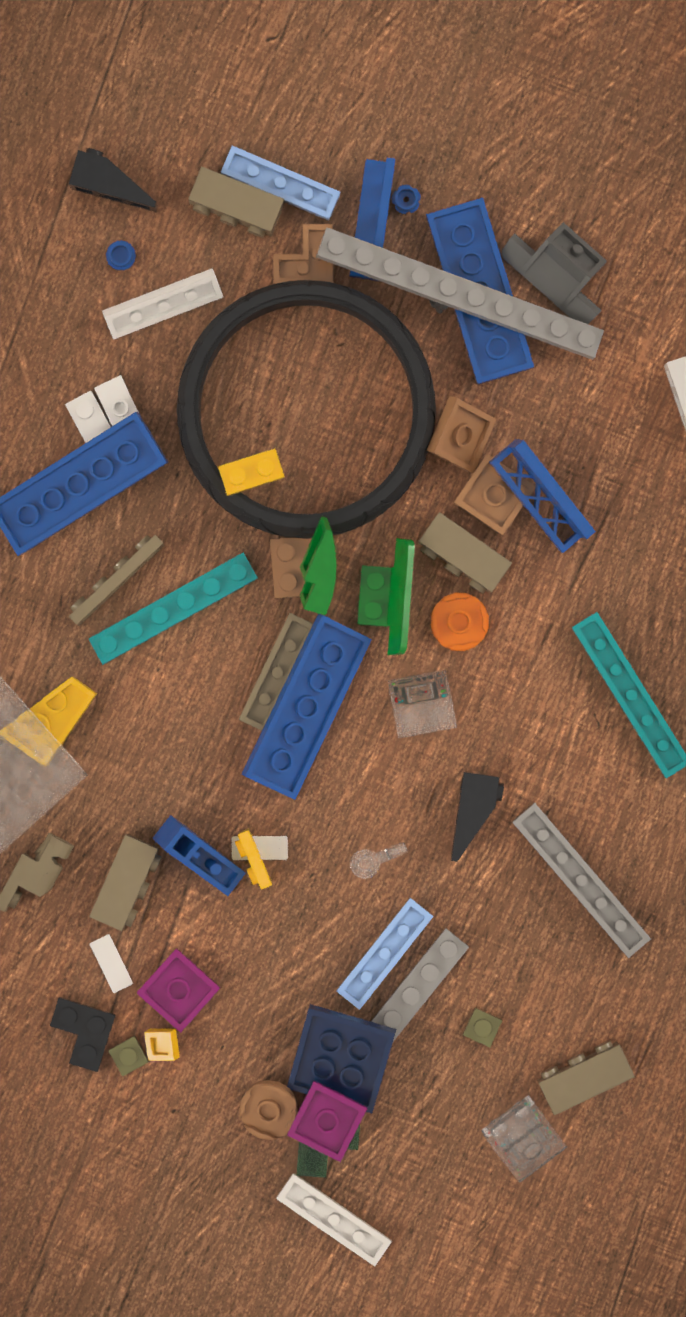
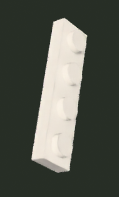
M212 268L102 310L114 340L223 298V294Z
M295 1173L291 1175L276 1198L373 1266H376L392 1242L384 1234Z

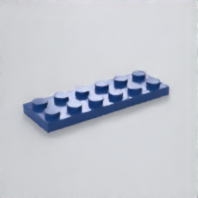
M483 198L426 214L443 271L513 296ZM454 309L477 385L534 368L524 334Z
M134 412L1 496L0 528L17 556H21L169 462L140 414Z
M318 613L241 775L294 800L296 799L372 639Z

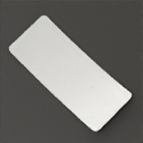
M233 836L232 860H248L247 856L241 858L235 844L239 837ZM252 836L262 860L288 859L287 836Z

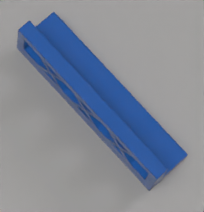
M388 157L386 162L366 159L355 238L381 248L384 246L395 168V158ZM350 270L349 277L378 281Z
M515 439L489 461L561 553H564L580 538L588 539L596 532L524 440ZM510 453L518 460L517 473H507L500 465V462ZM523 468L528 474H522ZM510 476L516 477V484ZM522 477L532 478L536 483L535 496L523 494L521 491ZM541 491L546 497H540ZM528 499H534V506ZM540 500L550 501L554 506L552 519L542 518L539 514ZM559 513H560V515L563 517L564 520L558 519ZM546 522H552V528ZM558 523H567L575 532L563 543L557 537Z

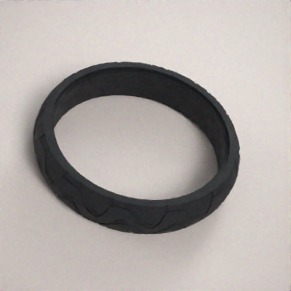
M297 280L272 284L257 289L226 307L204 329L193 345L184 365L178 388L177 423L181 445L186 459L202 487L216 503L240 521L256 529L290 538H312L321 516L327 517L332 534L338 535L363 526L383 514L402 497L416 479L428 454L426 450L435 428L436 403L433 380L423 352L411 332L396 315L372 297L350 287L326 281ZM292 306H321L347 313L370 326L382 336L397 355L406 373L412 396L413 415L410 436L399 462L389 476L375 490L353 504L334 511L317 514H293L278 511L253 501L241 492L227 496L219 469L208 452L201 427L200 409L203 386L213 360L224 344L239 329L252 320L266 313Z

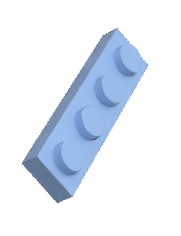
M233 145L220 172L225 176L284 199V202L328 221L341 194L340 191Z
M409 898L336 992L360 1010L434 916L413 899Z

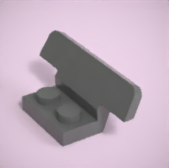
M564 222L544 241L536 252L515 233L511 236L502 249L503 259L567 316L589 324L602 311L580 291L606 264L607 260Z

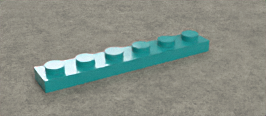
M243 552L99 632L88 640L102 665L250 584L257 580L258 577Z
M598 612L571 627L665 779L686 767L685 751Z

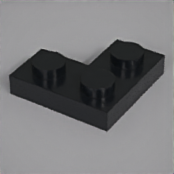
M62 997L58 998L50 1026L78 1035L69 1064L95 1072L99 1071L116 1014Z

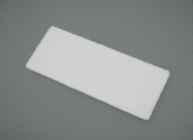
M109 934L90 943L113 993L133 984Z

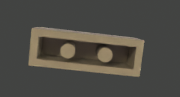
M202 166L188 199L190 205H193L192 210L205 216H209L211 212L221 216V222L236 227L237 224L249 227L247 230L249 233L264 238L265 234L272 237L285 205L284 199Z
M440 512L418 542L422 545L420 549L422 553L432 560H435L436 557L442 559L447 563L444 567L457 577L461 573L471 580L469 585L481 594H484L485 591L491 594L512 564V562Z
M126 834L89 917L120 931H123L125 926L131 927L138 913L137 910L133 909L138 898L144 899L150 885L145 882L149 871L155 873L162 856L157 855L160 848Z
M611 1040L603 1042L595 1047V1053L586 1057L584 1053L578 1054L568 1060L569 1065L559 1070L557 1066H554L541 1073L542 1078L537 1081L554 1116L635 1077L618 1042L613 1044Z

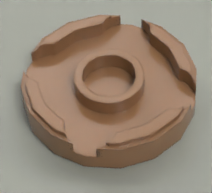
M271 1080L257 1082L249 1087L240 1101L239 1108L240 1118H242L247 1131L257 1138L274 1140L283 1135L285 1136L299 1111L297 1098L290 1088L280 1082Z

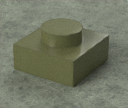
M475 1007L463 1035L490 1048L502 1023V1019Z
M135 1035L108 1050L122 1077L149 1062Z

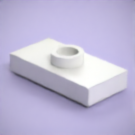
M121 375L94 388L112 426L134 412H138Z

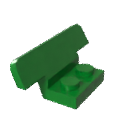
M396 538L394 567L362 565L357 625L389 627L387 655H403L407 650L415 550L414 542L410 539Z

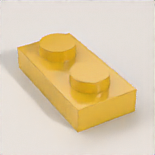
M276 449L218 467L227 496L285 477Z
M249 828L239 832V840L235 841L241 858L247 856L251 867L246 870L252 884H259L261 890L271 886L272 881Z

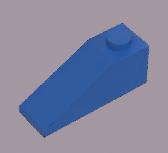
M172 815L169 816L153 837L166 852L227 896H229L246 874L240 867Z

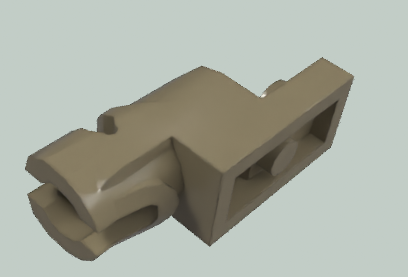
M48 833L46 839L34 852L36 854L35 858L27 853H23L0 894V910L6 912L9 907L15 909L23 894L18 891L20 887L39 897L51 891L63 869L62 865L57 863L55 857L68 859L74 845Z

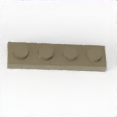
M148 535L135 546L138 551L130 559L127 556L123 557L113 567L116 572L109 579L104 576L92 587L95 592L89 598L81 597L71 606L70 609L73 613L69 617L72 621L80 626L161 550L165 544L156 535L152 538Z
M289 613L240 715V721L261 731L263 730L313 623Z

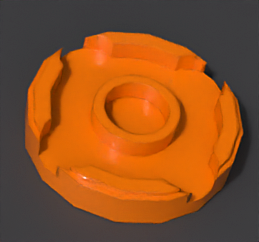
M455 592L444 596L435 605L431 614L430 627L434 638L443 647L452 651H466L475 648L484 639L489 629V616L486 607L478 598L468 593Z

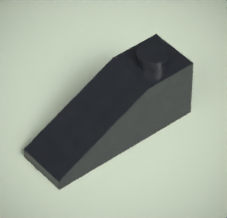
M87 148L86 152L78 150L69 181L71 190L157 212L158 206L156 201L108 158L103 157V152Z
M463 772L451 861L458 862L494 810L496 801H502L504 784L499 783L500 777Z

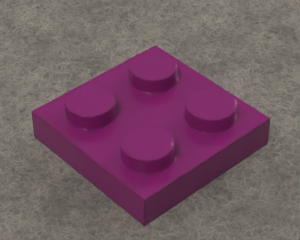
M176 948L138 990L137 994L181 1033L221 987Z
M314 1080L287 1136L341 1162L367 1107Z

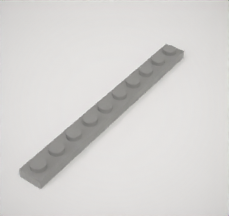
M328 227L324 231L316 258L591 360L596 356L604 332L602 329Z

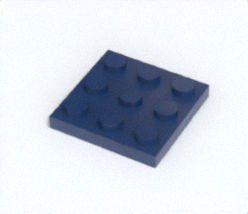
M310 1004L287 1087L290 1090L307 1094L315 1080L366 1106V1112L373 1113L396 1029Z

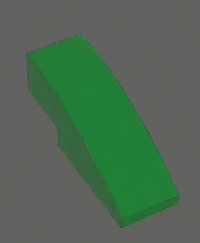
M321 516L300 565L303 579L306 581L300 593V598L305 610L326 615L334 592L337 561L330 524L327 517Z

